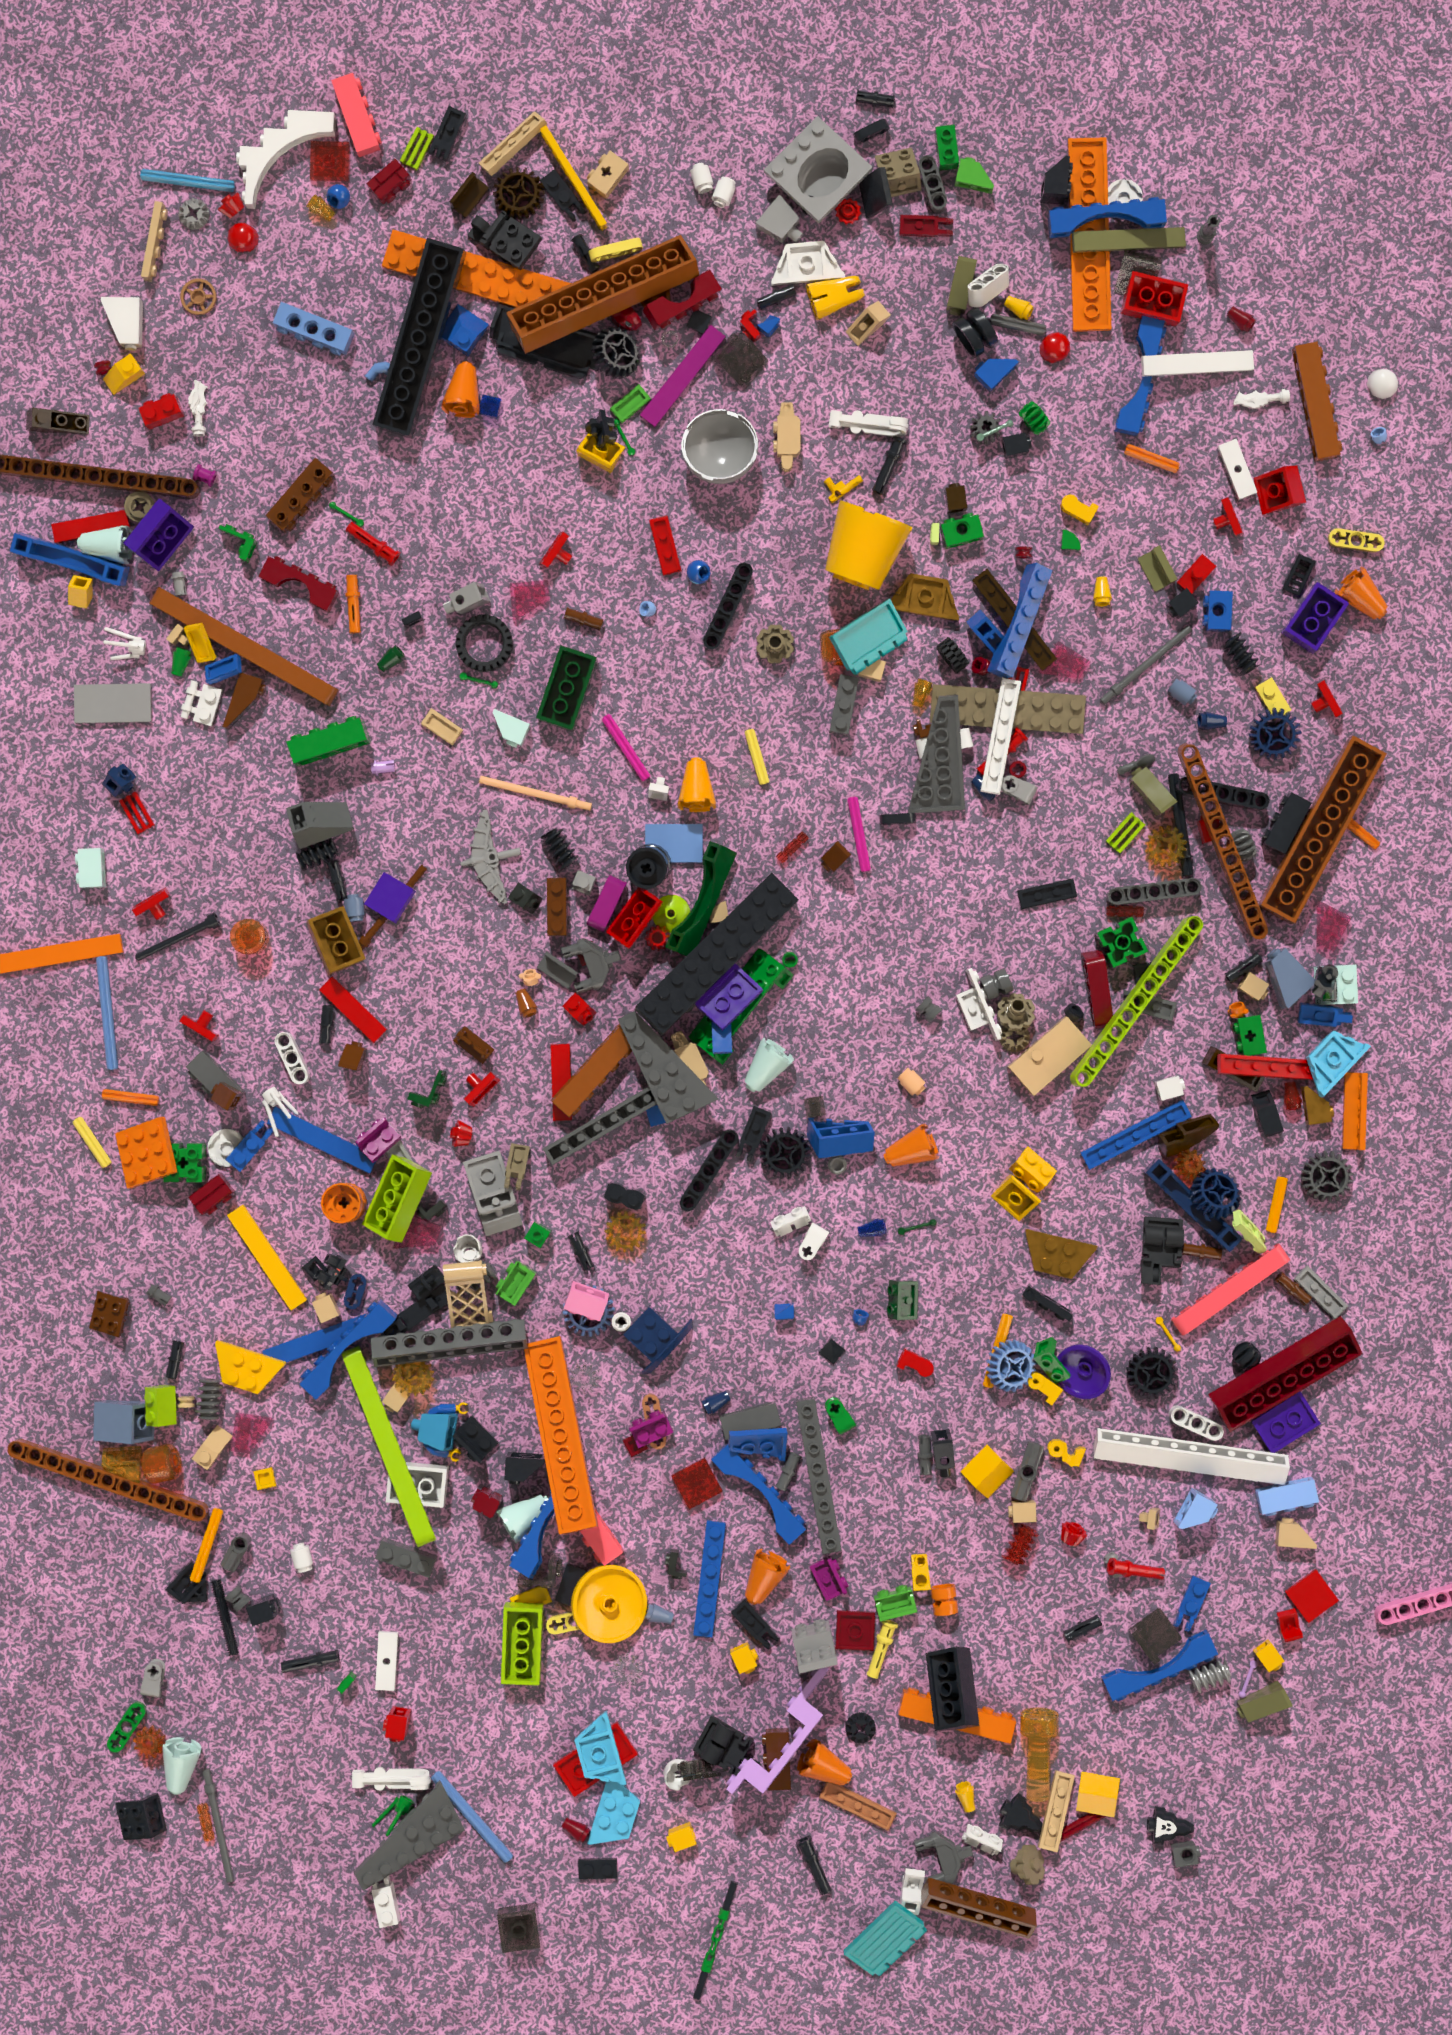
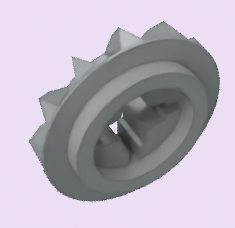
M192 198L185 200L182 206H180L178 216L180 222L186 228L196 230L202 228L208 222L209 209L201 200ZM190 207L194 211L198 210V212L196 213L198 220H196V218H194L193 216L189 217V215L191 214L189 209Z

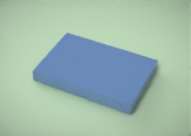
M645 824V844L653 843L663 847L668 852L671 863H703V824Z

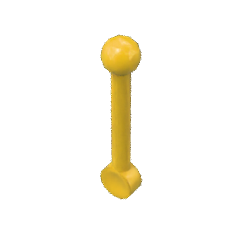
M1157 1317L1156 1323L1160 1324L1174 1346V1351L1179 1352L1181 1346L1175 1342L1163 1323V1318Z

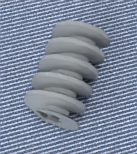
M1225 1658L1223 1659V1664L1219 1660L1216 1661V1667L1209 1663V1670L1204 1665L1202 1666V1672L1195 1668L1194 1675L1188 1670L1192 1685L1199 1693H1201L1202 1686L1207 1691L1209 1690V1684L1216 1688L1217 1681L1223 1686V1679L1231 1683V1674Z

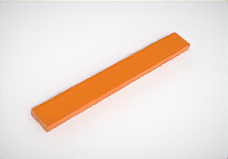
M121 934L0 954V974L124 953Z

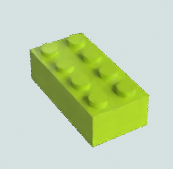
M392 1154L361 1225L387 1240L402 1243L432 1172L407 1158Z
M505 1602L503 1610L501 1684L540 1685L544 1603Z

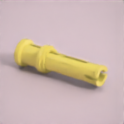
M891 1620L881 1621L882 1627L880 1633L876 1636L878 1642L867 1672L869 1677L875 1679L879 1677L888 1646L893 1643L892 1637L895 1628H898V1624Z

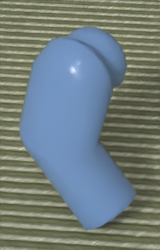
M375 363L366 373L365 377L373 382L379 373L387 375L390 363Z

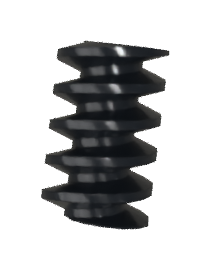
M1242 632L1227 640L1222 648L1223 650L1230 649L1227 653L1228 657L1234 655L1231 662H1238L1235 669L1242 668V671L1239 673L1240 676L1248 674L1261 665H1256V662L1259 660L1258 657L1251 658L1255 653L1254 651L1247 652L1250 645L1243 646L1246 638L1239 639Z
M563 828L553 829L540 837L541 839H546L543 843L545 846L551 845L548 848V852H554L551 856L552 859L558 858L555 864L556 866L562 865L559 871L575 863L579 857L578 855H571L575 851L574 848L568 849L571 842L564 843L567 835L560 836Z
M329 838V843H326L324 840L321 841V845L316 843L314 848L307 846L306 851L302 848L300 853L296 852L298 862L303 871L307 870V865L310 868H314V862L320 866L321 859L324 863H328L329 857L332 861L336 860V855L339 857L337 847L332 838Z

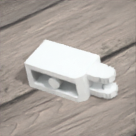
M387 1876L384 1878V1883L379 1884L377 1882L371 1890L379 1928L399 1924L401 1919L393 1881H390V1877Z

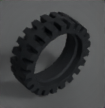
M479 614L470 617L469 620H466L460 626L456 635V650L460 659L469 668L479 672L494 671L502 667L511 656L513 649L511 632L507 625L497 617L489 614ZM480 625H490L496 628L501 633L503 639V648L500 654L494 660L488 662H480L473 659L466 649V638L469 632Z

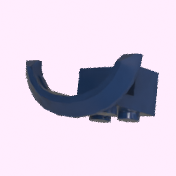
M649 1305L630 1325L623 1335L651 1361L640 1374H650L677 1347L693 1328L692 1318L677 1332L664 1320L663 1316Z

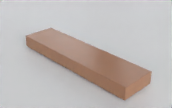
M829 1782L825 1783L819 1795V1798L889 1831L897 1814L841 1785Z

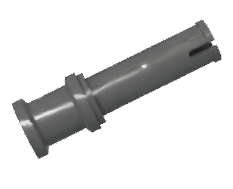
M1211 215L1197 232V240L1201 244L1207 245L1213 241L1216 235V228L1220 224V218L1217 219V215Z

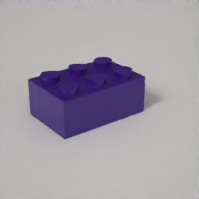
M159 498L123 544L159 572L193 530L194 526Z
M1316 582L1308 591L1281 633L1313 654L1319 649L1349 603L1319 582Z

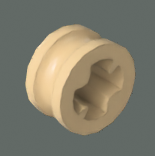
M195 1396L177 1397V1400L180 1401L178 1407H195L193 1403Z

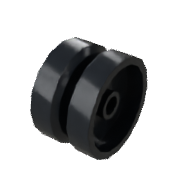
M976 307L967 312L966 319L960 317L952 323L958 339L973 358H977L984 353V346L991 348L999 341L991 323Z
M653 843L644 844L634 850L628 857L626 874L629 880L637 887L643 889L654 888L669 876L672 868L671 858L663 847Z

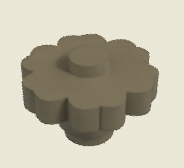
M770 625L768 630L762 629L756 638L759 643L756 651L759 653L760 658H767L770 664H780L782 658L789 659L794 651V647L791 645L794 642V637L789 630H783L781 625Z
M1012 993L1009 998L1003 997L998 1003L996 1017L1000 1025L1007 1026L1009 1031L1020 1032L1023 1027L1029 1028L1034 1022L1035 1015L1033 1013L1035 1006L1032 1000L1025 999L1023 994Z
M1023 1845L1022 1849L1018 1850L1017 1856L1011 1860V1871L1013 1874L1018 1875L1021 1880L1024 1879L1026 1885H1038L1039 1880H1043L1045 1873L1043 1867L1044 1858L1041 1851L1037 1850L1035 1845Z

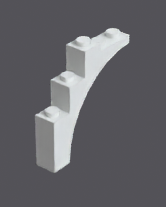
M288 110V117L285 116L284 127L287 129L264 128V134L260 136V145L263 147L240 146V152L236 154V162L241 170H246V172H243V183L246 186L245 191H242V202L245 203L247 209H255L257 194L262 180L281 155L305 141L320 137H335L336 116L334 112Z

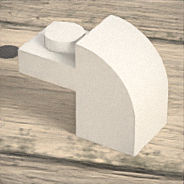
M906 1868L902 1879L900 1904L914 1915H919L925 1871Z

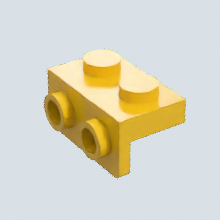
M1026 1147L1018 1159L1009 1167V1170L1017 1178H1020L1031 1190L1037 1193L1047 1186L1057 1172L1029 1147Z

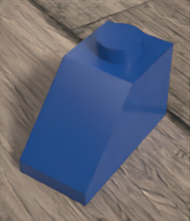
M988 359L985 363L981 361L975 367L974 377L991 392L1019 362L1016 359Z

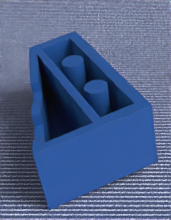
M808 1118L807 1138L818 1158L873 1151L875 1132L869 1121L844 1120V1123L832 1122V1119H826V1122L814 1121V1118Z

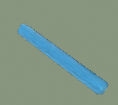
M142 169L140 178L143 181L234 192L235 182L231 180Z

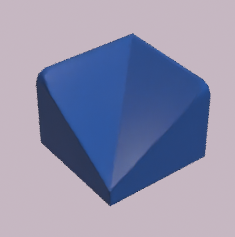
M770 315L763 323L757 325V329L768 338L780 326V318Z
M793 1303L774 1305L776 1320L794 1318Z

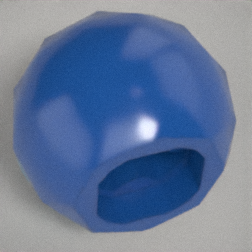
M340 184L330 186L326 194L327 202L336 209L346 207L351 199L349 190Z
M702 560L692 561L686 570L687 577L695 584L705 583L711 574L709 565Z

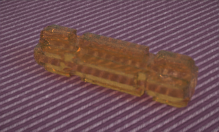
M201 1803L197 1806V1811L200 1814L201 1830L204 1832L203 1839L205 1842L214 1840L215 1836L214 1831L211 1830L213 1826L210 1813H208V1804Z

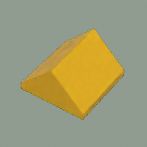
M587 434L577 447L576 452L579 457L612 473L625 447L615 442L614 445L605 444L603 449L597 448L595 436Z
M1012 1174L991 1195L995 1201L1018 1221L1041 1202L1037 1196Z
M986 1445L960 1472L986 1498H989L1014 1470Z
M1081 1772L1076 1811L1115 1817L1120 1778Z

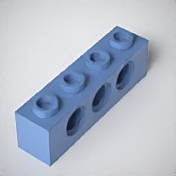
M284 302L280 303L273 320V324L277 328L276 331L285 335L288 332L292 333L294 338L303 342L306 339L312 341V345L323 349V346L327 347L331 353L338 356L341 353L347 354L354 337L352 329ZM293 320H300V324L297 327H291ZM311 327L318 328L315 334H309ZM329 334L336 335L333 341L326 340Z

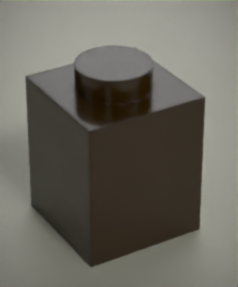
M960 483L949 484L944 490L947 514L967 511L965 485L960 486Z

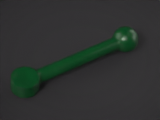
M931 1219L930 1222L908 1228L900 1227L898 1233L904 1235L905 1232L930 1225L933 1227L936 1226L937 1221Z

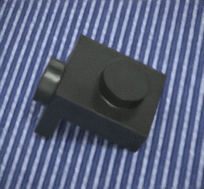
M519 882L508 897V899L531 914L535 912L542 901L540 896Z
M441 1199L427 1211L419 1203L416 1212L423 1220L426 1218L429 1221L434 1216L440 1217L446 1211L444 1207L447 1204Z
M671 1549L670 1554L666 1553L665 1565H669L667 1575H671L673 1579H682V1577L687 1576V1570L676 1569L679 1551L677 1549Z

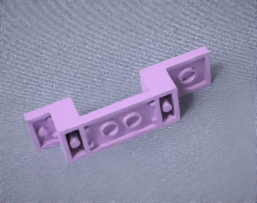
M827 1667L813 1670L810 1674L812 1676L809 1682L804 1681L798 1689L801 1692L798 1697L795 1698L793 1696L786 1706L789 1707L787 1712L801 1722L804 1728L799 1727L793 1734L794 1741L791 1744L786 1743L780 1751L783 1753L779 1760L775 1758L770 1764L769 1768L771 1771L765 1770L752 1758L749 1760L744 1759L738 1767L741 1771L737 1776L732 1775L727 1781V1791L734 1794L744 1780H747L762 1794L765 1793L823 1717V1714L806 1700L828 1673L829 1669Z

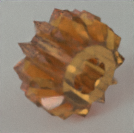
M1190 1149L1178 1153V1158L1173 1160L1177 1164L1173 1167L1174 1170H1178L1176 1176L1182 1175L1183 1181L1189 1179L1191 1182L1197 1177L1200 1178L1201 1172L1206 1170L1202 1166L1207 1162L1201 1160L1203 1154L1197 1155V1150L1190 1151Z
M154 1725L150 1729L144 1726L142 1731H137V1737L133 1739V1742L137 1744L134 1746V1750H140L138 1756L144 1753L145 1759H148L150 1755L152 1758H156L157 1753L162 1754L163 1744L165 1745V1741L162 1740L166 1736H159L160 1728L155 1732ZM146 1741H152L153 1744H147Z

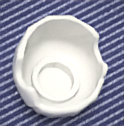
M1388 369L1375 370L1368 377L1367 387L1373 396L1381 399L1389 398L1398 389V379Z
M465 1234L457 1238L453 1251L456 1260L462 1263L479 1261L483 1249L481 1242L476 1237Z
M682 1759L670 1761L663 1771L665 1784L669 1789L679 1791L682 1786L688 1785L693 1775L691 1765ZM683 1770V1772L680 1774L674 1773L676 1771Z

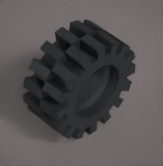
M947 637L936 646L938 653L956 674L969 665L965 654L962 653V650L959 649L958 645L950 637Z

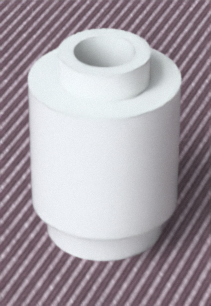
M704 163L693 165L690 174L695 189L698 190L699 194L711 191L713 189V180L708 165H704Z
M721 177V180L717 182L712 200L718 207L724 208L730 205L736 189V182L731 178Z
M304 1543L293 1545L290 1553L294 1569H297V1573L311 1570L313 1561L309 1545H304Z

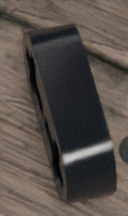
M881 119L856 131L853 136L857 144H861L887 132L890 127L886 119Z
M916 813L879 815L880 825L916 823Z

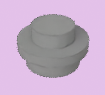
M832 1156L829 1159L828 1169L831 1173L841 1174L846 1170L847 1162L842 1156Z

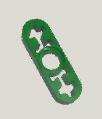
M137 1701L130 1705L107 1740V1747L111 1752H119L124 1748L146 1714L147 1709L144 1703ZM140 1707L142 1714L138 1713L134 1720L129 1718L135 1711L133 1708ZM122 1723H131L132 1730L129 1732L124 1731ZM119 1735L127 1737L126 1739L124 1737L120 1739L119 1744L121 1746H113L114 1742L112 1740H116Z

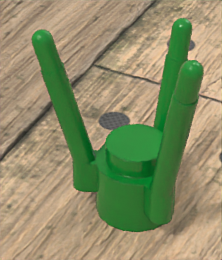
M401 1795L400 1798L396 1796L393 1803L374 1821L372 1827H375L396 1806L395 1811L398 1813L385 1834L388 1837L400 1816L408 1814L415 1808L413 1806L414 1801L404 1795Z

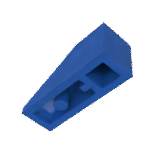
M980 609L966 622L994 654L1004 635Z

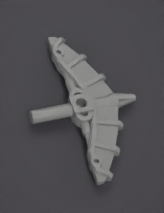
M487 809L478 814L481 817L477 827L473 828L475 835L473 844H470V847H472L471 858L462 861L461 866H473L478 874L476 876L477 879L480 878L487 886L486 891H490L499 899V904L501 902L506 904L508 901L504 884L499 875L500 859L522 854L520 847L501 852L494 848L493 839L491 838V820Z

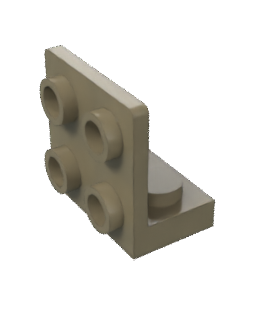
M912 148L875 156L877 168L885 167L891 197L922 191L920 171Z

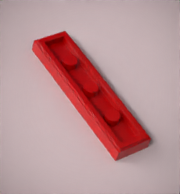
M125 510L51 524L56 544L77 540L82 533L123 525L130 527L129 517L126 515Z
M333 976L319 989L373 1043L388 1030Z
M550 1044L552 1098L571 1078L570 1044ZM552 1102L553 1121L572 1120V1115L568 1117Z

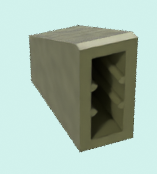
M958 256L946 310L950 311L949 313L952 315L960 316L961 313L965 314L968 303V285L973 281L977 264L976 259Z
M1139 767L1131 773L1133 777L1129 781L1156 816L1162 814L1177 802L1147 767L1144 769Z
M1277 1680L1246 1696L1244 1699L1238 1700L1239 1707L1236 1709L1241 1719L1245 1717L1249 1723L1290 1708L1293 1705L1285 1689Z

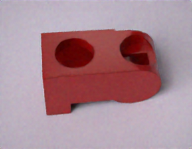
M906 1348L903 1349L896 1363L898 1368L904 1370L905 1366L917 1370L923 1377H929L934 1371V1366L930 1360Z

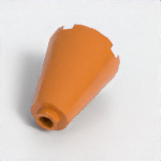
M464 361L457 365L441 404V408L445 413L449 414V411L456 413L455 417L473 418L476 413L479 414L476 367L472 363Z
M1362 566L1360 571L1355 569L1348 574L1341 582L1343 584L1341 589L1338 591L1336 588L1334 592L1347 601L1349 605L1372 619H1381L1387 613L1386 609L1388 606L1367 570Z
M925 1123L919 1125L886 1148V1153L883 1154L886 1163L894 1167L939 1159V1156L936 1155L939 1153L932 1133L927 1134L925 1130L928 1129V1126Z
M757 1549L754 1554L745 1591L747 1601L753 1605L761 1604L790 1570V1565L786 1566L787 1561L769 1551L770 1555L762 1552L763 1549Z
M812 1739L806 1745L809 1747L806 1754L802 1752L798 1760V1774L841 1786L848 1784L852 1778L851 1768L819 1740Z

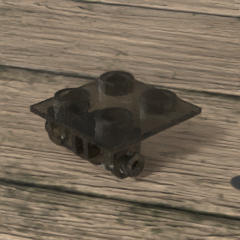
M704 1759L681 1761L677 1765L680 1776H675V1778L683 1777V1781L718 1777L721 1776V1772L728 1771V1769L712 1771L714 1765Z

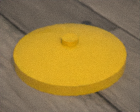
M611 1564L595 1567L585 1573L574 1588L571 1599L573 1619L578 1628L595 1641L616 1643L625 1640L636 1632L646 1615L647 1595L641 1580L632 1571L624 1567Z

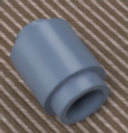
M1177 678L1168 689L1171 696L1184 706L1187 703L1191 705L1197 697L1194 694L1196 690Z
M359 894L347 895V899H344V907L350 922L363 921V916H365L363 897H359Z

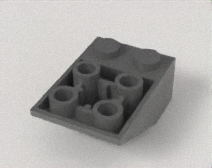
M302 802L286 808L291 832L299 849L354 830L347 802Z

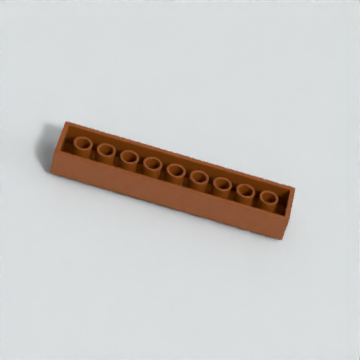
M681 235L676 236L506 312L510 327L526 354L699 276L697 260Z
M1354 735L1348 737L1258 905L1260 908L1289 924L1296 923L1387 753Z

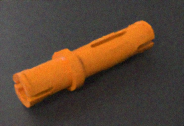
M346 575L347 592L345 597H347L349 633H361L360 592H358L357 575Z

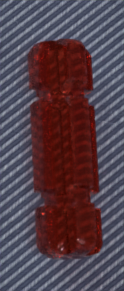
M803 831L784 848V851H780L777 854L776 858L781 863H784L788 856L795 853L801 847V844L808 840V836Z
M1108 905L1106 907V915L1108 917H1115V915L1117 917H1133V915L1135 917H1143L1144 907L1135 906L1133 908V906L1117 905L1115 907V905Z

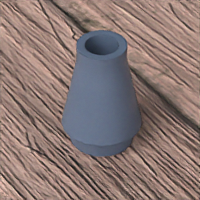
M654 1603L647 1604L644 1619H647L648 1622L671 1624L674 1613Z

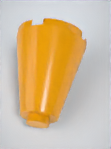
M699 757L691 758L686 764L678 799V809L684 811V808H689V812L710 811V807L715 809L716 801L706 762Z

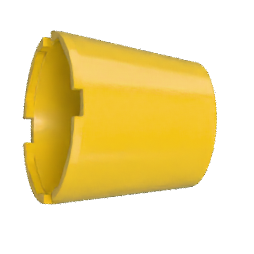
M840 500L825 570L834 573V578L866 590H869L870 587L879 590L908 538L912 527L876 512L875 514L864 511L865 508Z

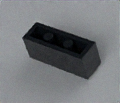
M1292 792L1288 793L1287 796L1284 795L1279 803L1281 806L1279 812H1275L1270 820L1273 823L1270 830L1266 829L1261 839L1264 840L1262 845L1281 855L1286 854L1312 802Z

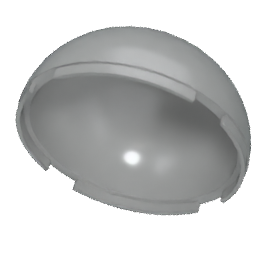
M715 409L698 415L688 424L682 437L681 450L687 467L695 476L708 483L727 484L740 479L751 469L757 458L758 438L752 424L745 417L725 409Z

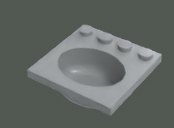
M817 116L764 169V173L819 224L873 170V167Z

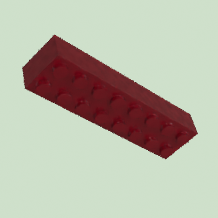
M1339 1316L1209 1393L1208 1396L1220 1419L1229 1432H1232L1363 1353L1352 1329Z

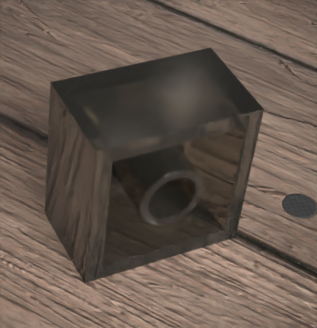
M537 1903L498 1909L497 1920L502 1953L541 1948L542 1936Z

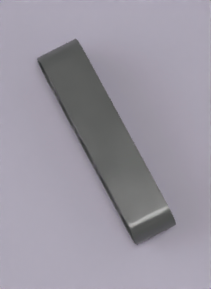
M1189 878L1115 887L1107 892L1106 900L1111 905H1123L1197 895L1201 891L1202 885L1198 879ZM1189 882H1193L1196 885L1195 892H1190L1187 889ZM1170 884L1177 887L1175 895L1170 894L1168 891ZM1151 887L1157 888L1158 895L1156 897H1152L1149 894ZM1132 889H1136L1139 892V897L1136 900L1130 897ZM1113 891L1120 894L1118 902H1114L1111 899Z

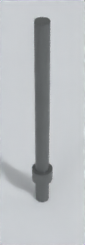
M1188 625L1123 680L1110 687L1111 690L1102 696L1100 701L1105 705L1115 695H1120L1127 685L1191 633L1192 629Z
M210 1768L202 1770L205 1781L204 1790L208 1794L227 1883L234 1881L215 1794L217 1790L215 1782L212 1780Z

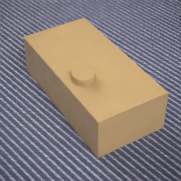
M1064 1016L1007 1067L1029 1093L1035 1096L1089 1049L1092 1044L1067 1016Z

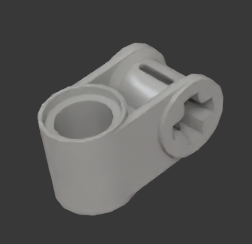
M1012 775L1004 777L1001 785V791L1014 797L1016 800L1024 801V804L1030 805L1038 789L1035 785ZM1011 780V784L1014 786L1007 789L1005 781Z
M153 1659L146 1666L140 1695L155 1698L161 1697L162 1691L160 1690L161 1685L164 1684L165 1663L161 1659ZM153 1666L156 1667L157 1673L154 1672Z

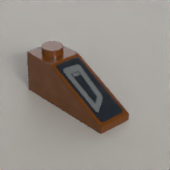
M245 673L239 674L222 727L230 729L259 700L260 695H264L266 685H264L265 681L263 679Z

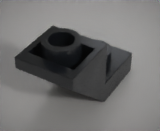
M1270 1090L1251 1095L1265 1138L1284 1132Z

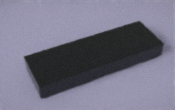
M1073 878L1017 891L1021 909L1077 897Z

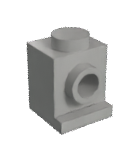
M578 870L572 883V889L590 896L597 878Z

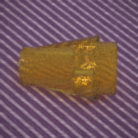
M316 194L306 205L309 208V212L326 219L328 222L336 214L324 199Z
M918 678L914 685L912 705L923 708L926 699L932 691L931 686L933 682Z

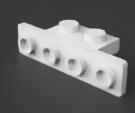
M972 968L965 971L973 988L955 996L968 1027L971 1031L988 1024L995 1041L1000 1040L1002 1030L999 1024H995L993 1019L995 1016L994 1011L985 1001L987 995L983 988L980 989L978 984L980 981L976 970L973 971Z

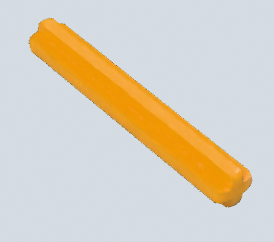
M1006 1313L1002 1314L993 1347L999 1348V1342H1006L1013 1316ZM986 1370L983 1386L993 1388L994 1385L987 1376L989 1371Z
M213 1508L190 1576L192 1582L200 1583L223 1515L222 1509Z

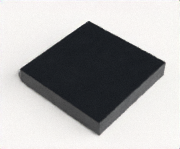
M879 167L869 173L859 183L866 218L874 217L893 205L885 167Z

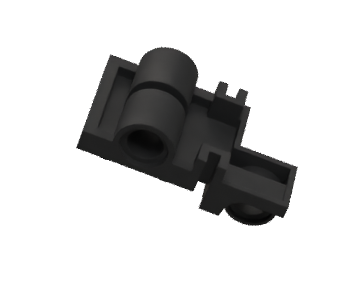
M503 210L492 226L476 215L471 222L472 229L467 235L488 251L490 250L492 254H496L502 261H507L509 265L516 267L520 271L542 241L540 235L512 217L509 218Z
M1144 1217L1142 1255L1147 1256V1258H1142L1140 1263L1141 1284L1161 1285L1162 1267H1181L1182 1261L1177 1260V1258L1182 1257L1184 1243L1183 1219Z
M712 1715L693 1751L700 1754L701 1758L708 1763L722 1767L724 1771L730 1767L728 1773L737 1776L741 1771L738 1767L743 1760L751 1758L746 1756L754 1738L749 1736L746 1740H743L745 1734Z

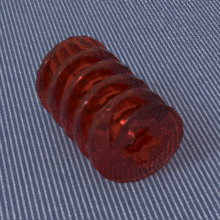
M1020 1523L1021 1528L1015 1527L1018 1535H1011L1015 1541H1008L1012 1548L1004 1549L1008 1555H1001L1002 1558L1015 1565L1025 1564L1022 1557H1029L1025 1550L1031 1551L1032 1547L1029 1544H1035L1036 1541L1033 1537L1039 1536L1035 1529L1023 1523Z

